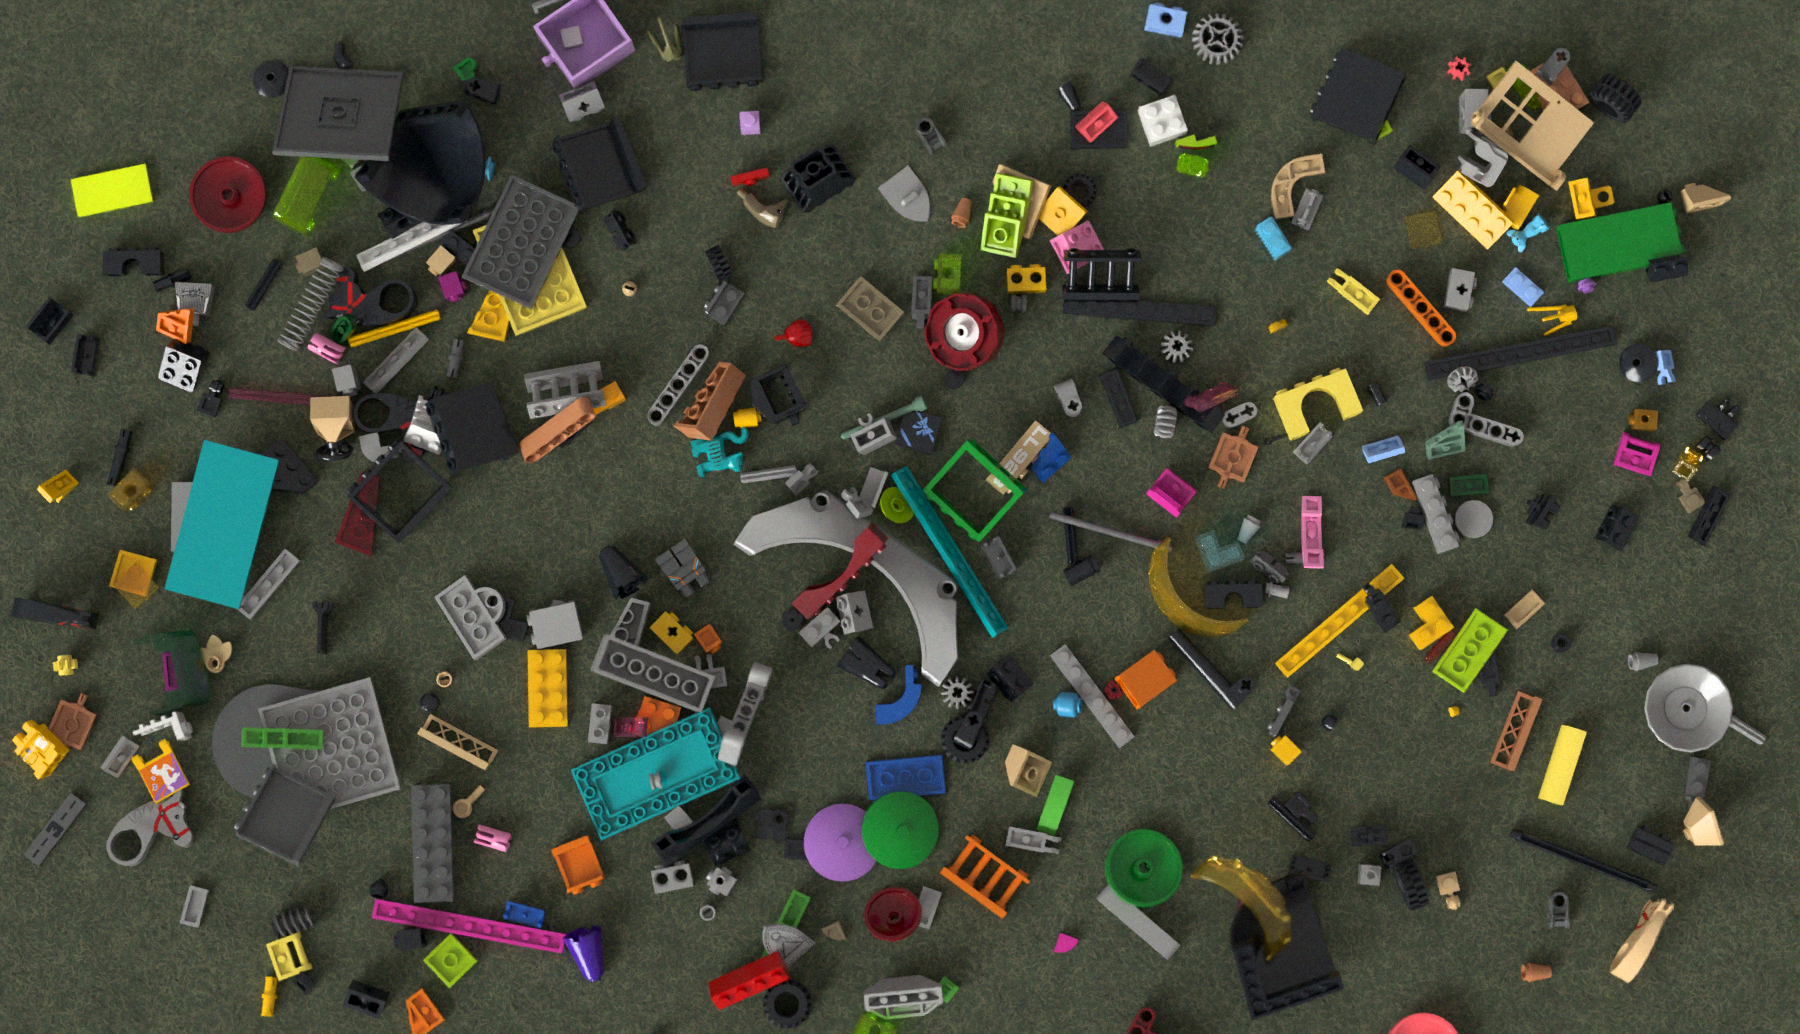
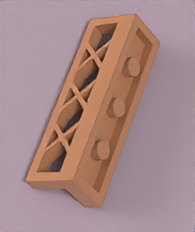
M1520 691L1517 692L1490 763L1509 771L1515 770L1542 699L1536 696L1532 697ZM1520 697L1530 700L1528 708L1522 711L1518 705ZM1519 714L1522 724L1514 729L1511 719ZM1512 732L1515 742L1510 746H1506L1504 737ZM1504 750L1508 755L1506 764L1496 761L1498 753Z

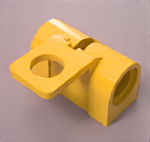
M1588 178L1569 182L1575 217L1578 221L1595 218V208L1614 204L1613 192L1610 186L1591 190ZM1602 191L1609 194V199L1606 202L1598 200V195Z
M1521 185L1512 189L1502 206L1503 211L1515 221L1510 227L1516 231L1519 230L1539 197L1538 194Z

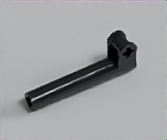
M1180 628L1168 638L1231 710L1235 709L1254 690L1255 682L1248 676L1241 677L1231 685ZM1243 680H1245L1246 682L1250 680L1251 683L1249 686L1251 688L1249 690L1247 688H1245L1244 690L1241 688L1243 686Z

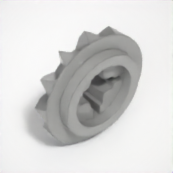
M1465 366L1452 371L1448 376L1447 382L1449 388H1452L1454 392L1459 390L1462 393L1465 389L1470 390L1471 386H1476L1478 376L1475 369ZM1460 377L1464 378L1466 381L1462 382Z

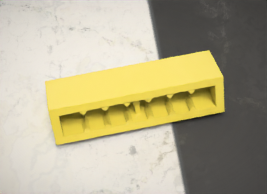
M1561 725L1538 796L1539 799L1557 805L1564 804L1587 733L1586 731Z

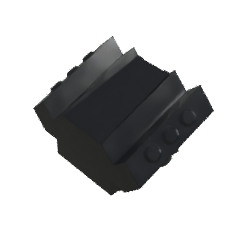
M826 145L821 149L819 146L815 147L790 163L791 168L785 171L781 177V181L802 213H810L815 206H821L831 197L840 194L845 187H851L856 180L835 145Z

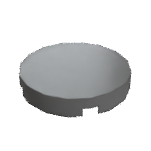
M1470 500L1464 502L1455 512V526L1467 538L1482 537L1489 532L1493 525L1492 511L1487 504L1481 501Z

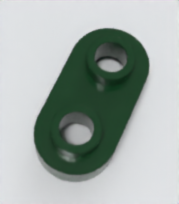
M346 313L337 319L330 330V335L334 342L343 344L348 341L357 329L355 317Z

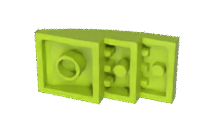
M996 173L994 192L990 193L989 209L985 213L981 242L982 251L1017 257L1027 221L1034 180Z

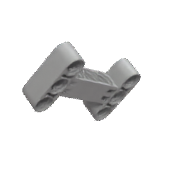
M754 662L746 689L731 726L725 732L718 760L737 766L749 728L760 701H763L765 692L768 689L773 668ZM742 712H747L749 715L745 716ZM735 728H740L743 732L735 730Z

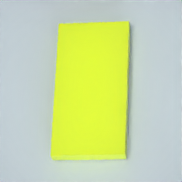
M146 164L70 179L78 217L154 202Z

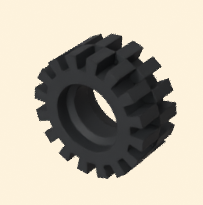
M1082 173L1072 174L1063 185V190L1082 207H1088L1096 197V182L1093 181L1092 177H1088L1086 173L1085 175ZM1076 184H1083L1086 187L1087 194L1084 197L1077 198L1073 195L1072 188Z
M719 245L705 251L719 282L733 276Z

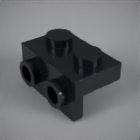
M1683 253L1648 260V268L1645 269L1650 283L1688 276L1687 254Z
M49 297L26 325V328L50 345L72 318L73 314Z
M1611 505L1598 529L1595 539L1607 543L1618 551H1623L1639 517L1623 507Z
M1007 655L987 672L990 680L997 684L1003 696L1010 702H1013L1034 684L1010 655Z

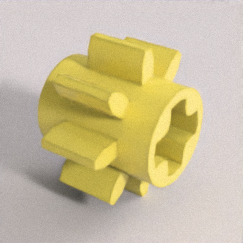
M72 655L57 656V662H53L54 671H59V676L74 674L73 669H78L77 659H72Z

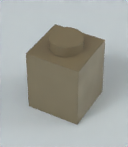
M317 247L295 256L297 259L295 266L298 272L303 273L305 276L317 272L316 268L319 270L326 268L319 263L322 262V255Z

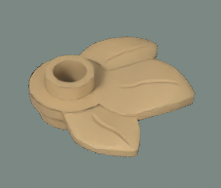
M211 635L206 648L197 649L199 661L206 664L207 669L212 673L221 672L225 662L232 654L231 642L223 643L215 635ZM216 660L218 661L217 667L214 664Z

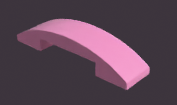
M1302 496L1301 540L1304 568H1324L1321 533L1322 496Z

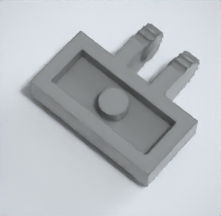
M707 654L706 657L709 666L707 670H702L700 656H695L697 670L715 676L710 689L728 686L725 667L714 668L712 654Z

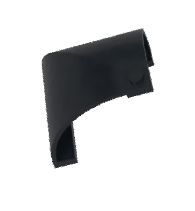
M465 100L400 110L396 117L389 161L366 160L354 178L382 203L410 218L436 225L463 224L468 220L469 214L479 199L486 169L483 136L474 113Z
M1303 870L1277 879L1257 890L1242 904L1233 919L1230 929V942L1252 1021L1344 989L1341 975L1335 969L1323 938Z

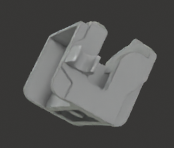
M1467 129L1465 133L1475 140L1476 154L1489 161V163L1485 167L1469 157L1459 154L1458 159L1461 162L1460 172L1486 187H1491L1507 163V152L1488 138Z

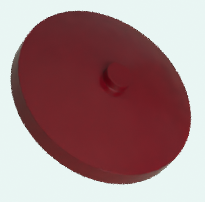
M229 156L219 157L204 164L194 175L189 189L190 205L195 216L208 228L221 233L239 232L254 224L261 216L267 198L265 182L257 169L243 159Z

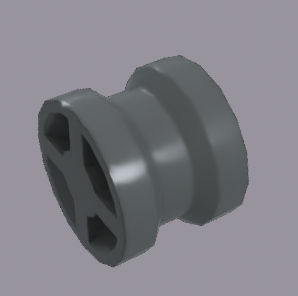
M1012 293L1011 313L1016 311L1026 313L1027 294L1017 296Z

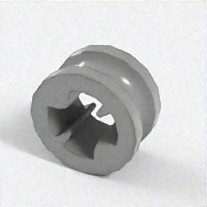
M658 771L656 774L649 773L652 790H655L656 787L663 788L660 772Z

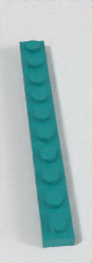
M906 466L894 472L891 477L991 637L993 638L1007 630L1008 626L909 468Z

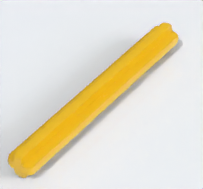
M433 310L351 336L348 341L351 347H356L441 319L438 310Z

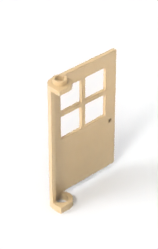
M1517 61L1513 63L1481 107L1471 115L1472 126L1556 191L1566 178V174L1558 169L1594 124L1593 121ZM1517 78L1532 88L1518 107L1504 96ZM1535 92L1550 102L1536 121L1522 111ZM1501 99L1515 110L1502 128L1487 118ZM1518 114H1521L1533 124L1520 142L1505 132Z

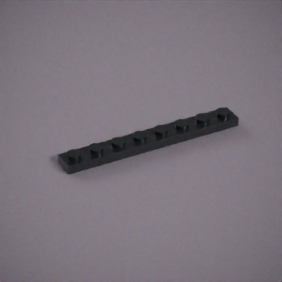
M1063 300L1062 314L1215 326L1216 307L1140 300Z

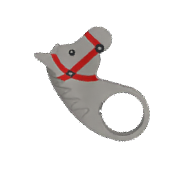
M180 790L172 797H167L155 804L154 800L150 801L122 818L112 830L107 841V852L110 858L123 866L138 865L148 855L159 832L173 837L175 844L183 848L191 846L195 836L186 822L187 807L182 802L184 791ZM134 830L141 839V851L133 860L122 861L115 853V842L121 834Z

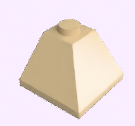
M1696 183L1684 186L1685 189L1680 191L1685 214L1722 206L1731 199L1730 195L1703 184L1696 186Z
M1013 744L1005 761L1010 785L1037 797L1052 762Z
M1700 796L1695 798L1683 821L1685 826L1683 832L1686 839L1691 840L1695 845H1723L1724 842L1714 810Z

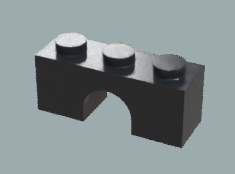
M131 247L128 248V251H120V248H109V251H103V274L106 277L126 276V267L133 261L140 262L141 273L144 276L164 275V253L158 250L157 247H147V250Z
M1248 580L1246 584H1238V581H1226L1227 584L1219 585V581H1208L1207 585L1203 586L1204 609H1223L1224 599L1229 593H1235L1241 598L1242 608L1263 607L1262 584H1257V580Z

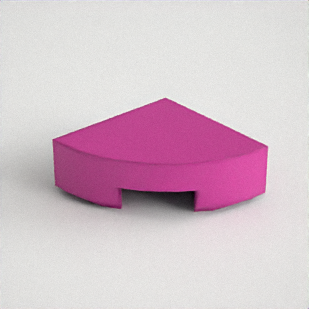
M1060 933L1054 952L1062 953L1071 950L1079 939Z

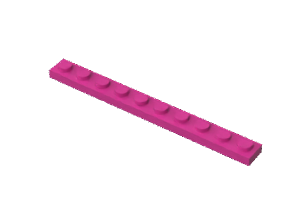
M375 899L372 914L374 919L557 953H563L565 944L563 937H566L564 933L381 899Z

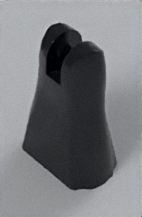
M859 636L856 637L837 664V667L880 689H886L889 685L882 678L877 677L881 670L892 678L896 675L893 667Z

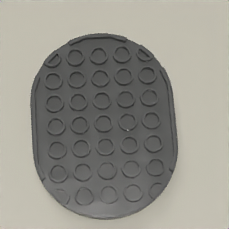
M268 684L249 688L229 701L215 723L212 736V751L219 772L234 789L254 798L253 792L256 786L262 784L265 770L267 767L271 768L273 764L269 748L241 747L242 727L263 728L259 708L319 691Z

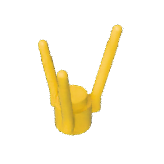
M1564 304L1561 306L1527 308V311L1559 310L1558 314L1542 318V321L1559 318L1563 322L1545 332L1544 336L1571 325V321L1577 320V312L1573 305L1567 306Z

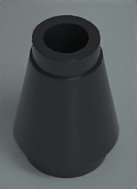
M1071 82L1057 88L1058 95L1071 111L1081 106L1075 86H1072Z

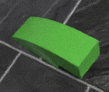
M1055 775L1036 830L1055 836L1074 781Z

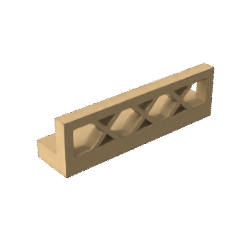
M432 714L429 715L426 723L418 732V735L486 771L498 752L497 749ZM430 721L438 722L441 731L433 733L427 730L431 723ZM455 731L458 740L453 742L447 741L444 732ZM472 740L475 749L470 751L464 750L461 741ZM476 743L483 747L477 748ZM487 748L492 751L488 761L480 758L478 750Z

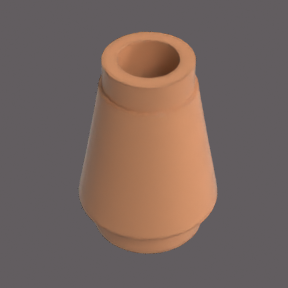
M961 198L951 216V223L953 225L965 228L969 224L971 200Z
M1527 963L1521 967L1522 979L1527 980V982L1550 978L1552 975L1550 966Z

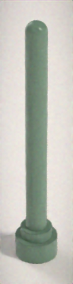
M923 395L915 397L911 404L874 419V423L883 418L891 421L914 410L922 412L928 409ZM859 425L841 434V438L843 440L851 438V434L865 427Z

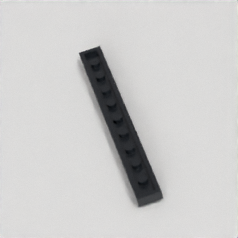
M1613 326L1426 361L1424 364L1427 379L1432 381L1447 378L1452 371L1460 367H1471L1476 372L1615 346L1616 340Z

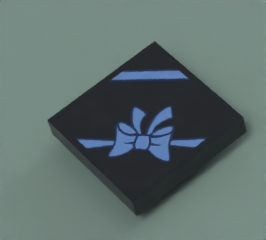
M915 410L903 415L895 445L932 455L942 418L920 411L916 412Z

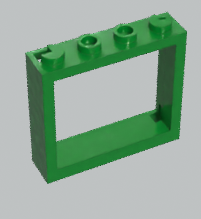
M972 438L968 439L923 489L926 493L925 496L930 501H935L944 514H949L957 526L963 527L968 532V536L978 542L985 538L1028 490ZM966 450L1014 493V496L982 531L934 489V486Z

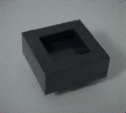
M302 971L293 981L306 995L315 986L311 976L304 974Z

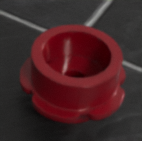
M1115 680L1109 681L1108 685L1104 688L1105 694L1110 699L1120 698L1123 694L1121 687Z

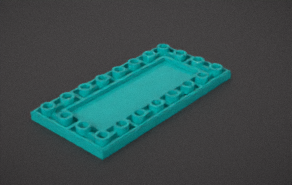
M204 440L164 589L236 609L241 608L280 460Z
M711 707L571 769L601 840L741 779L736 766L718 760L724 737ZM659 771L663 788L656 787L655 790H652L649 773L656 774Z

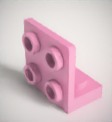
M1089 221L1050 240L1067 274H1069L1070 261L1064 260L1063 250L1070 248L1104 250ZM1077 261V269L1089 262Z

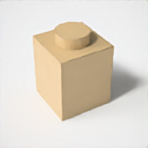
M440 246L426 263L430 266L428 270L434 276L438 274L443 276L457 262V259L444 247Z

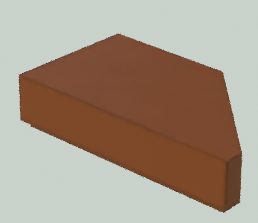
M1401 468L1384 477L1393 495L1414 501L1418 499Z

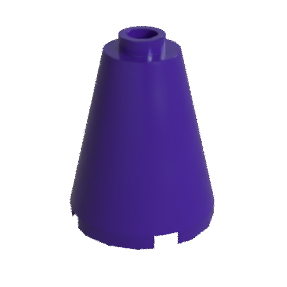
M592 925L591 930H585V927L567 933L566 937H563L584 978L589 979L590 982L601 979V976L604 974L602 930L599 925Z

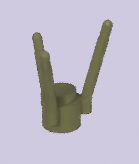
M658 17L667 45L664 47L665 51H663L649 30L647 34L660 52L662 59H666L667 63L681 59L680 54H682L678 26H674L675 47L674 44L670 43L662 18Z

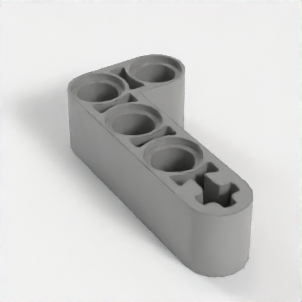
M1461 393L1454 400L1449 417L1450 426L1455 424L1454 417L1458 415L1463 419L1465 433L1509 447L1517 446L1523 441L1524 435L1520 429L1471 414L1474 398L1470 393ZM1461 397L1468 400L1467 407L1460 404ZM1474 421L1481 424L1479 431L1473 428L1472 424ZM1492 427L1498 428L1499 436L1496 437L1491 434ZM1513 433H1515V437L1518 438L1515 441H1512V438L1509 436H1506L1502 439L1504 434L1512 435Z

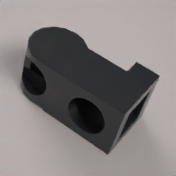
M1410 837L1382 852L1379 856L1386 869L1418 854V851Z

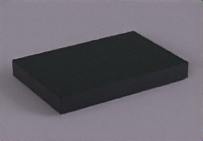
M1113 110L1118 118L1091 143L1075 127L1091 111H1070L1071 150L1128 148L1127 110Z

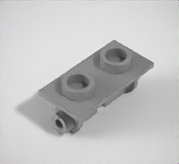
M1305 189L1291 224L1309 231L1323 198L1317 190Z

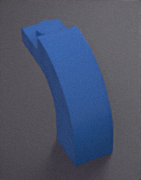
M905 665L906 689L901 699L893 704L876 705V725L900 721L909 715L917 705L921 694V684H914V681H917V669H913V665Z

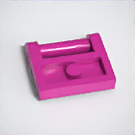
M1623 432L1613 465L1651 476L1660 449V443H1650ZM1629 443L1651 450V454L1648 455L1626 448V445Z

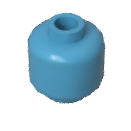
M1061 692L1057 698H1054L1053 708L1057 710L1060 717H1076L1082 711V698L1075 692Z

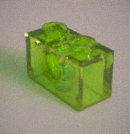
M867 1012V1014L862 1013L852 1034H870V1028L875 1025L880 1027V1034H896L897 1031L894 1030L895 1026L887 1021L883 1024L877 1020L878 1016Z

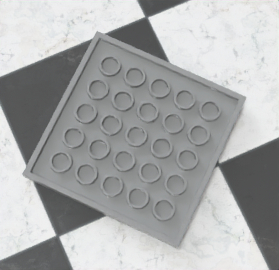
M371 677L258 709L263 728L323 730L322 750L269 748L272 763L276 765V768L327 793L330 791L336 794V800L331 809L401 789Z

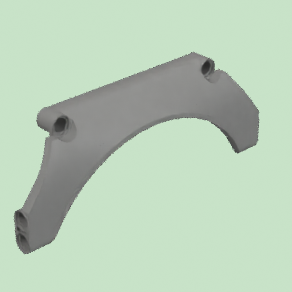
M822 490L812 500L805 497L753 515L733 545L749 556L771 547L798 542L826 544L853 553L855 539L872 521L866 517L857 519L845 502L829 491ZM820 495L826 497L827 504L819 502ZM876 525L889 539L884 543L887 547L880 554L875 552L872 555L874 560L871 564L889 578L908 604L916 622L921 642L922 676L939 687L959 658L957 601L952 598L958 591L959 584L955 578ZM945 583L952 584L954 590L952 592L947 591Z

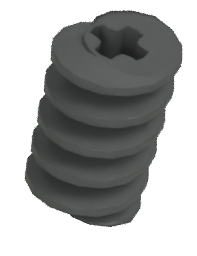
M304 905L302 912L299 907H296L295 914L289 909L288 916L281 912V918L274 914V920H272V928L276 938L280 937V933L283 937L287 936L288 932L294 934L295 929L301 932L302 927L308 930L310 924L313 928L315 927L313 914L306 905Z

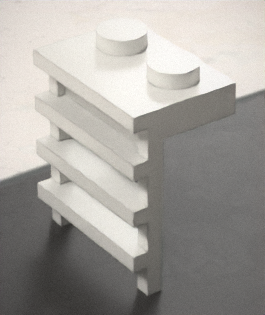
M419 395L411 425L403 441L440 455L442 451L440 449V442L433 430L430 416L426 412L425 404L428 401L423 400V396Z
M175 711L172 712L173 717L162 716V721L151 720V725H139L140 729L133 731V734L141 733V736L172 725L177 740H188L192 738L191 733H193L190 722H186L183 712Z

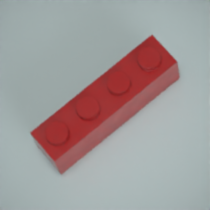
M776 951L708 982L710 996L717 1008L721 1010L789 979L786 962L780 953Z

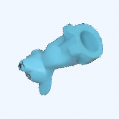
M1538 213L1533 218V221L1528 223L1522 231L1510 230L1507 232V235L1511 237L1513 244L1518 246L1519 252H1522L1526 247L1527 238L1535 236L1540 232L1543 233L1550 227L1543 216Z

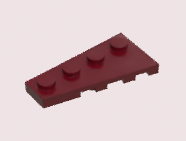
M361 471L357 484L362 479L361 475L363 474V471ZM374 476L357 494L375 512L379 487V477ZM351 500L335 543L371 556L375 522Z

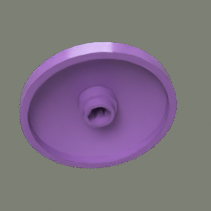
M835 804L822 809L811 819L804 835V850L809 863L819 874L834 881H850L863 876L874 866L876 860L866 850L861 835L862 821L866 811L850 804Z

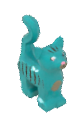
M746 427L741 428V436H737L731 431H724L714 436L712 441L703 439L690 441L693 447L692 453L694 458L700 457L702 453H707L708 461L696 466L700 477L705 476V472L723 471L728 468L735 472L742 470L744 453L737 452L727 457L724 441L730 439L734 443H744L749 436Z

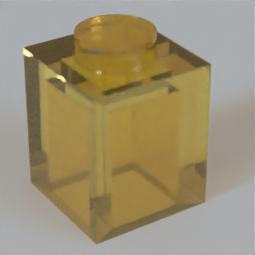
M1686 447L1676 460L1672 472L1688 482L1697 472L1703 456Z

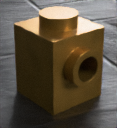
M1632 410L1631 414H1628L1627 420L1630 430L1651 432L1657 430L1658 411Z

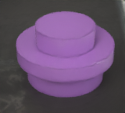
M1591 277L1578 282V291L1584 294L1592 292L1597 285L1596 281H1593Z

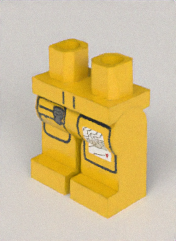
M33 720L26 721L22 728L28 734L25 735L21 732L12 739L17 746L15 752L17 755H21V758L35 770L34 775L38 779L50 776L69 749L47 729L48 727L45 724L38 725Z

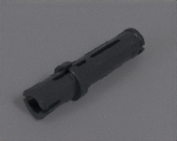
M121 429L118 443L114 447L116 451L106 483L108 485L119 487L127 452H130L129 444L133 431Z

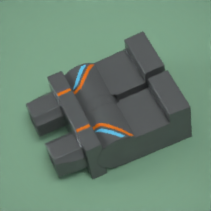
M683 539L671 548L681 562V566L669 550L656 558L655 561L677 591H681L686 598H689L696 593L691 587V583L697 581L701 588H703L710 581L706 575L707 571L687 540Z

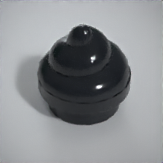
M382 878L376 880L369 887L370 896L376 899H384L389 891Z

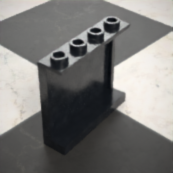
M757 12L681 18L687 88H691V91H700L702 87H709L715 90L725 85H728L729 88H738L740 84L754 87L758 86L759 83H763Z
M1342 48L1340 53L1337 52L1334 57L1333 63L1335 64L1333 69H1329L1326 74L1325 80L1327 82L1325 86H1321L1319 89L1317 103H1313L1310 109L1312 121L1319 120L1366 139L1368 144L1375 146L1404 84L1406 73Z
M620 116L613 118L609 123L562 137L556 135L552 143L555 153H558L560 168L566 174V184L572 190L573 202L575 206H578L579 211L638 194L647 187Z
M491 382L435 397L425 404L426 412L433 424V430L439 439L440 449L444 452L447 467L451 470L452 475L500 459L507 460L519 453Z

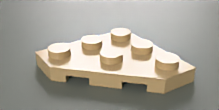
M999 164L996 173L1034 180L1023 237L1031 239L1051 185Z

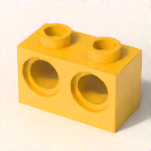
M1040 264L1029 265L1030 268H1022V265L1010 266L1006 271L1007 294L1045 293V267H1041ZM1033 274H1038L1041 277V281L1034 283L1030 277ZM1019 275L1022 281L1016 284L1012 282L1011 277Z

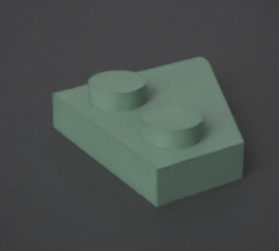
M1462 420L1425 441L1428 460L1465 451V430Z

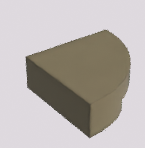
M839 921L821 928L822 932L831 939H847Z

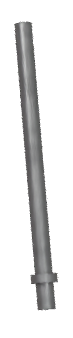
M495 208L485 209L483 213L469 218L463 224L452 229L459 232L486 219L489 221ZM450 230L385 261V263L445 238Z
M1054 511L1050 512V519L1155 548L1156 551L1163 550L1171 553L1173 545L1163 543L1159 539L1155 541Z

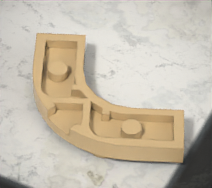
M1322 154L1294 159L1283 166L1278 172L1271 189V201L1275 220L1294 217L1291 199L1293 184L1303 177L1325 173Z

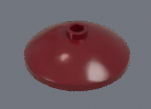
M890 887L877 892L870 898L864 911V920L868 930L875 937L885 941H897L908 937L917 929L922 918V908L918 898L911 891L900 887Z

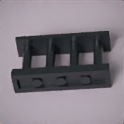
M1077 248L1063 250L1064 260L1070 261L1069 283L1062 284L1063 300H1139L1138 285L1133 284L1134 264L1142 260L1140 250L1133 248L1126 250H1079ZM1077 261L1089 262L1088 283L1086 285L1076 284ZM1096 262H1108L1107 283L1105 285L1095 284ZM1115 262H1127L1126 284L1124 285L1114 284Z

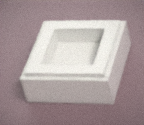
M579 25L560 30L565 49L583 45Z

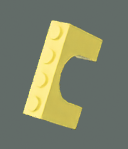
M1336 368L1330 371L1328 376L1318 375L1312 378V382L1305 384L1303 381L1294 385V389L1287 391V388L1276 392L1277 395L1274 396L1273 400L1290 441L1308 435L1310 432L1301 410L1303 398L1311 392L1323 391L1331 395L1338 406L1343 421L1363 412L1346 369Z

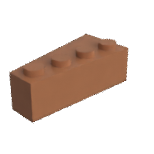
M719 362L705 381L706 387L697 392L695 395L696 401L691 408L687 406L683 412L685 416L681 422L677 420L674 427L689 438L712 441L746 375L732 363Z

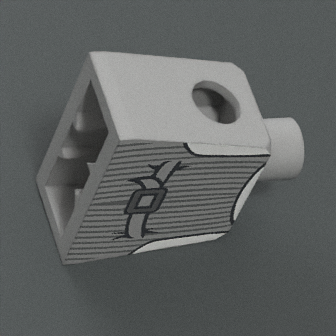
M175 282L178 310L194 308L193 327H199V316H209L215 286L205 283Z

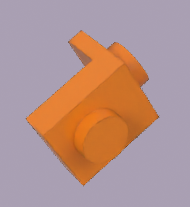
M708 624L694 634L706 653L711 652V654H714L721 649L720 645L723 642L711 624Z

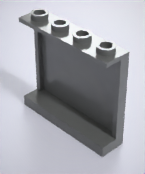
M272 764L271 768L267 767L265 770L262 784L256 786L253 795H255L252 802L248 801L244 808L246 813L242 819H238L234 829H236V836L290 863L300 866L334 804L336 794L330 791L328 793L276 768V765Z

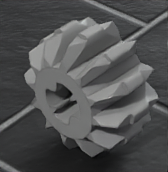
M1171 331L1170 337L1164 336L1166 342H1161V346L1167 348L1163 349L1161 353L1165 354L1168 352L1166 360L1172 356V363H1176L1178 357L1182 363L1184 361L1183 356L1187 359L1190 357L1188 352H1192L1193 348L1188 345L1193 342L1192 340L1186 341L1188 334H1185L1182 338L1181 331H1178L1177 336ZM1175 342L1178 343L1177 345L1181 344L1179 351L1172 348Z
M1166 405L1158 408L1154 428L1155 436L1171 438L1174 435L1177 417L1176 408Z
M958 676L955 677V683L953 684V681L949 678L948 682L951 686L943 684V687L948 689V691L941 692V695H948V697L943 699V702H947L950 699L951 702L948 707L951 708L954 702L956 703V709L960 707L959 702L962 703L963 707H966L967 704L964 699L969 702L972 701L967 694H974L972 690L967 691L972 684L969 683L964 686L963 684L966 682V679L963 678L962 682L959 683ZM958 687V690L961 688L963 691L960 698H957V696L953 697L952 695L954 693L953 689Z

